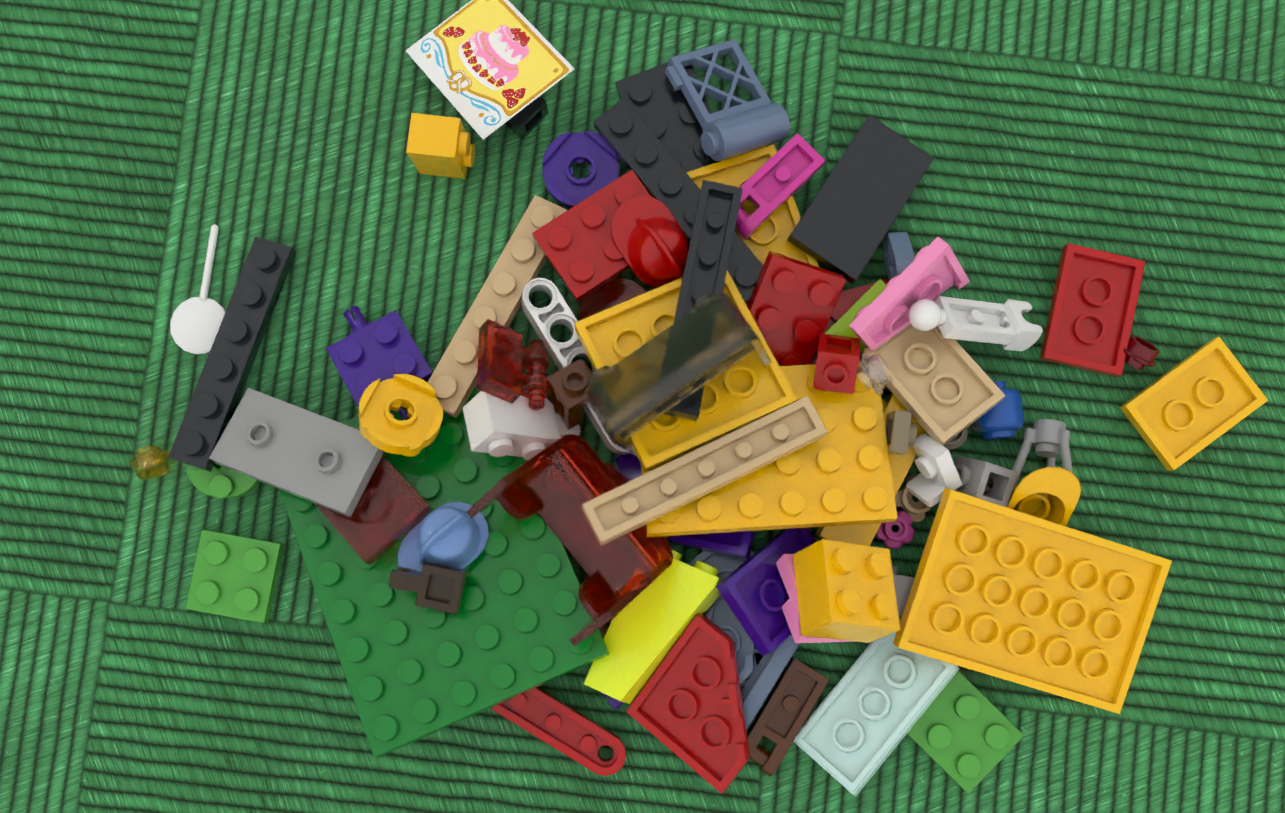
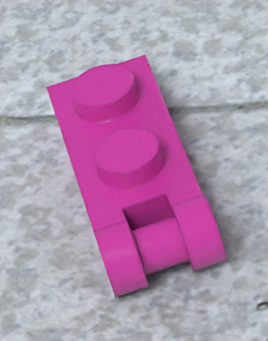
M798 133L740 187L743 190L736 225L739 227L737 232L745 240L823 167L826 161ZM747 200L757 208L750 216L741 208L742 204Z

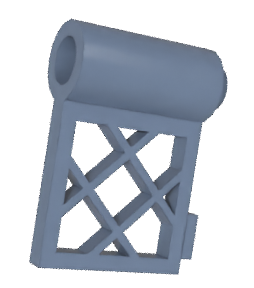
M736 39L670 57L665 73L674 90L681 89L703 128L701 146L705 154L713 160L723 161L788 138L790 123L785 109L778 103H771ZM729 54L736 66L735 72L715 64L716 58ZM692 65L706 71L703 82L688 76L684 67ZM711 74L731 82L728 93L708 85ZM736 85L749 90L755 100L747 102L733 96ZM703 95L724 103L722 110L709 114L702 101Z

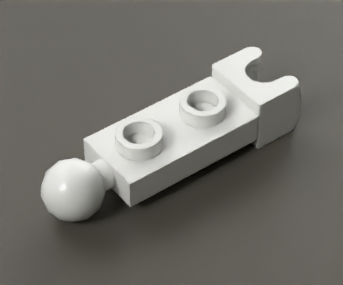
M939 296L935 301L930 299L918 300L912 304L908 312L909 322L915 329L920 331H930L938 326L943 338L1002 344L1004 350L1025 351L1039 339L1043 332L1041 326L1031 324L1023 318L1022 314L1032 309L1031 304L1025 301L1008 299L1004 304Z

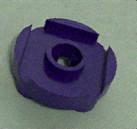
M593 131L576 132L573 134L571 132L564 133L552 141L543 156L542 175L547 191L556 202L570 209L618 179L620 175V166L616 153L600 134ZM575 162L578 165L587 162L590 164L588 168L590 175L587 178L580 177L576 179L573 177L574 170L571 166Z

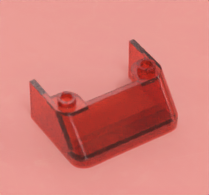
M568 434L503 477L467 513L473 518L496 501L501 504L508 514L516 519L526 520L538 512L590 576L579 587V599L584 609L592 617V620L569 639L575 647L612 620L672 564L673 552L663 536L646 537V525L600 546L582 510V504L621 486V484L584 439L577 435Z

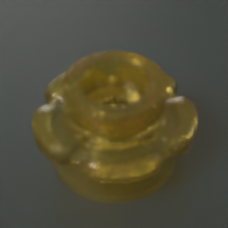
M146 446L137 450L136 457L132 458L129 464L131 468H135L139 479L158 478L167 474L170 470L168 463L170 453L161 450L159 446Z

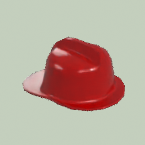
M634 196L625 200L614 213L611 221V232L616 247L634 274L643 283L653 287H660L679 279L684 273L689 242L670 210L660 200L651 196Z

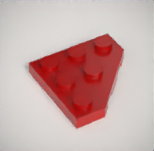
M699 613L690 622L626 712L722 794L748 762L750 752L733 639L702 613Z

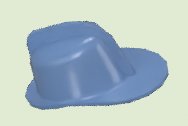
M463 502L446 503L436 508L418 523L401 542L398 552V566L414 569L420 573L422 572L423 564L426 562L465 569L485 549L489 537L488 523L482 512L473 505Z

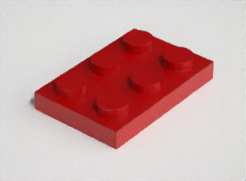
M630 170L532 233L534 240L576 302L630 268L616 247L611 232V221L616 209L625 200L634 196H650L633 170Z
M1070 243L1063 246L1039 359L1112 377L1122 376L1126 357L1124 348H1128L1145 261Z
M769 251L747 308L779 366L810 365L818 347L819 333H824L846 279L843 275Z

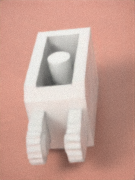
M484 388L463 407L471 451L489 453L493 457L509 455L523 457L528 461L538 460L546 456L547 451L551 452L553 450L558 452L565 447L566 439L568 441L570 439L573 440L581 432L579 424L568 430L559 415L555 414L553 404L543 396Z

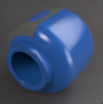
M993 381L1005 394V397L999 404L972 423L971 428L974 432L982 434V440L1015 437V431L1021 429L1024 425L1022 396L1018 390L1006 388V381Z

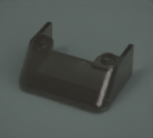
M710 292L704 295L694 304V310L611 368L608 365L603 366L588 377L589 384L585 392L602 427L613 443L636 456L634 445L629 438L631 435L754 351L765 367L772 363L761 340L726 293L716 295L715 292Z

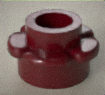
M1131 335L1128 348H1124V353L1126 354L1125 362L1139 370H1142L1145 366L1154 367L1156 365L1154 360L1160 351L1145 339Z

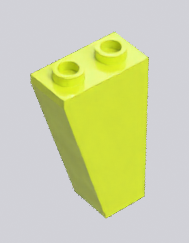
M659 545L657 551L644 547L604 637V642L610 655L593 662L584 684L621 702L631 704L693 618L699 613L704 615L720 596V592L716 588V585L722 581L719 577H716L719 570L697 560L694 566L680 561L682 556L680 553L662 545Z

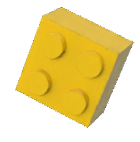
M821 539L793 554L801 636L870 643L900 631L890 549Z

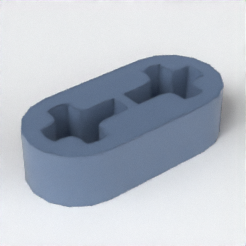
M887 232L884 236L883 260L890 281L893 277L900 275L915 259L907 232Z

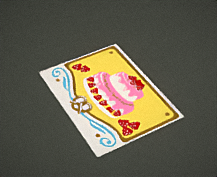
M471 0L405 50L483 140L574 70L570 63L509 0Z

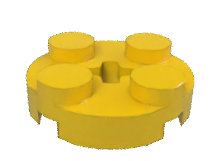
M394 374L393 379H386L380 382V378L372 382L363 392L359 403L360 434L382 451L402 454L407 457L418 455L423 448L434 441L441 428L443 408L436 398V391L423 379L409 374ZM401 407L408 409L407 416L410 419L399 421L394 419V415L389 412L391 410L399 411Z

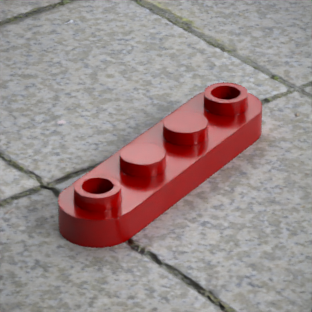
M539 687L490 708L598 775L609 776L615 774L622 768L625 762L626 748L619 736ZM601 746H610L614 752L613 756L609 759L601 758L598 754Z

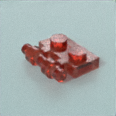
M487 319L479 328L477 389L511 404L522 395L528 398L529 408L533 410L544 408L545 398L549 394V386L545 378V370L549 367V354L545 351V343L540 339H534L529 342V349L522 346V334ZM522 368L529 371V376L522 374Z

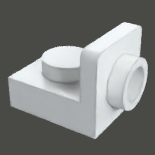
M923 433L915 439L913 446L918 457L915 460V464L921 473L910 480L906 486L911 494L927 506L932 507L941 500L945 487L956 490L963 484L949 450Z

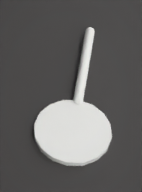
M213 224L210 228L200 297H192L182 302L174 310L170 321L171 335L175 343L184 351L196 355L210 353L226 312L217 301L208 298L219 230L216 224Z

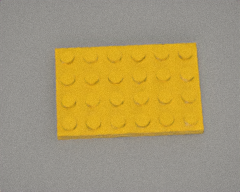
M859 362L854 393L846 394L814 389L813 381L816 364L779 366L797 401L808 396L828 431L826 436L645 524L646 537L894 522L897 519L879 378L876 371L868 362ZM641 465L642 475H644V474L650 472V471L645 472L644 469H643V467H642V465Z
M945 487L900 620V631L896 632L893 644L907 651L1120 714L1172 561Z

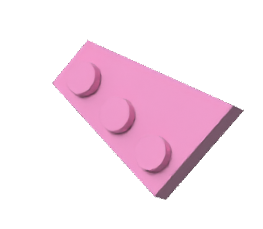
M937 237L929 246L922 248L917 253L914 261L900 275L893 277L887 283L885 290L870 305H866L858 312L855 320L849 327L871 351L877 349L911 324L908 312L912 304L921 299L935 301L953 285L961 289L970 282L950 245L940 237Z

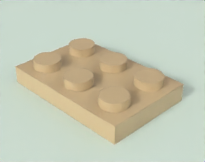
M910 324L874 351L867 347L861 354L863 360L871 365L878 374V377L908 412H912V416L928 435L941 445H945L999 404L1005 397V394L955 339L943 338L938 326L930 331H920Z

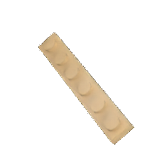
M537 195L534 196L427 382L436 391V398L440 402V406L442 405L443 412L458 418L518 312L526 284L537 278L547 260L534 240L532 233L566 212L567 209Z
M806 396L582 504V510L600 546H603L825 437L828 431L810 399Z

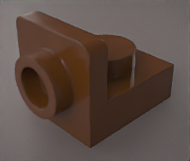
M581 359L546 377L547 399L553 404L554 410L568 430L582 422V406L602 393V386Z

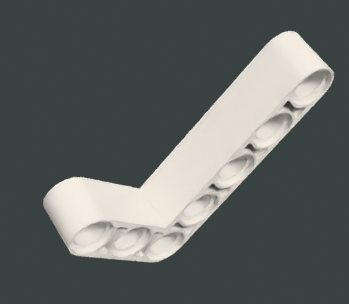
M536 278L528 282L522 293L521 306L523 312L558 369L561 370L570 365L577 358H584L591 364L574 329V323L578 321L556 285L546 278ZM535 291H543L550 297L551 303L547 307L537 308L530 303L529 295ZM557 324L564 325L570 330L571 339L564 343L557 342L551 337L550 329ZM592 366V374L595 376V378L597 379V381H598V382L600 383V385L602 386V384H601V382H600V380H599V378H598V376H597V374H596V372H595V370H594V368H593V366ZM592 400L583 405L585 413L611 452L617 455H625L634 451L632 445L622 446L614 439L615 427L622 424L613 406L611 410L605 412L597 410Z

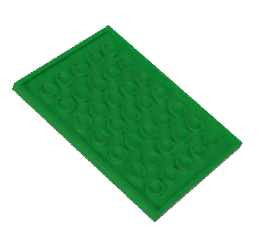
M489 364L486 366L465 405L484 388L499 390ZM463 409L458 418L443 412L441 428L437 437L430 445L423 448L418 455L407 457L402 454H392L384 451L351 517L279 489L374 757L388 754L610 655L530 462L518 456L505 455L493 457L489 453L471 451ZM391 410L389 412L394 415V419L403 421L398 411ZM358 416L342 422V424L359 430ZM463 502L473 505L482 512L488 523L489 537L481 554L463 569L468 570L460 611L457 614L415 606L417 593L389 587L391 572L399 567L398 552L401 542L418 523L436 508L446 503Z

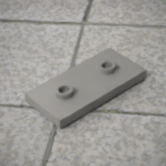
M248 388L209 459L216 464L351 517L384 451L363 438L358 429Z

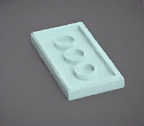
M896 632L869 644L801 727L793 741L854 796L858 795L959 670L957 665L898 648L893 644Z

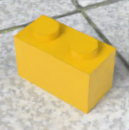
M411 113L406 153L418 172L424 175L466 179L467 167L473 168L475 144H470V133L466 132L461 119Z

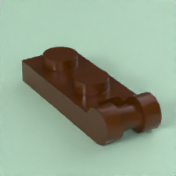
M794 657L790 660L747 733L750 760L760 765V771L770 777L777 770L829 681L827 677ZM763 735L775 742L769 752L758 745Z

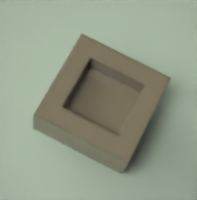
M894 410L888 413L886 437L889 454H907L908 447L914 446L917 427L916 423L911 422L912 412Z

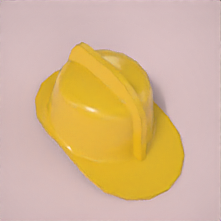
M1045 467L1035 470L1025 476L1014 487L1007 507L1067 526L1081 494L1079 480L1071 471L1061 467Z

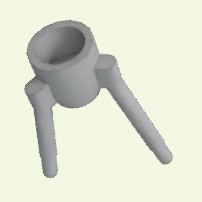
M1039 419L1034 421L1033 429H1024L1023 444L1012 468L1013 471L1018 472L1013 489L1018 481L1031 446L1035 448L1037 456L1046 457V467H1055V459L1060 456L1061 451L1063 469L1073 473L1069 447L1070 431L1066 430L1064 422L1053 419Z

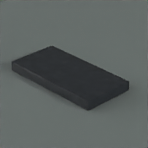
M869 115L789 235L787 241L833 272L843 275L848 282L853 284L860 276L934 158Z

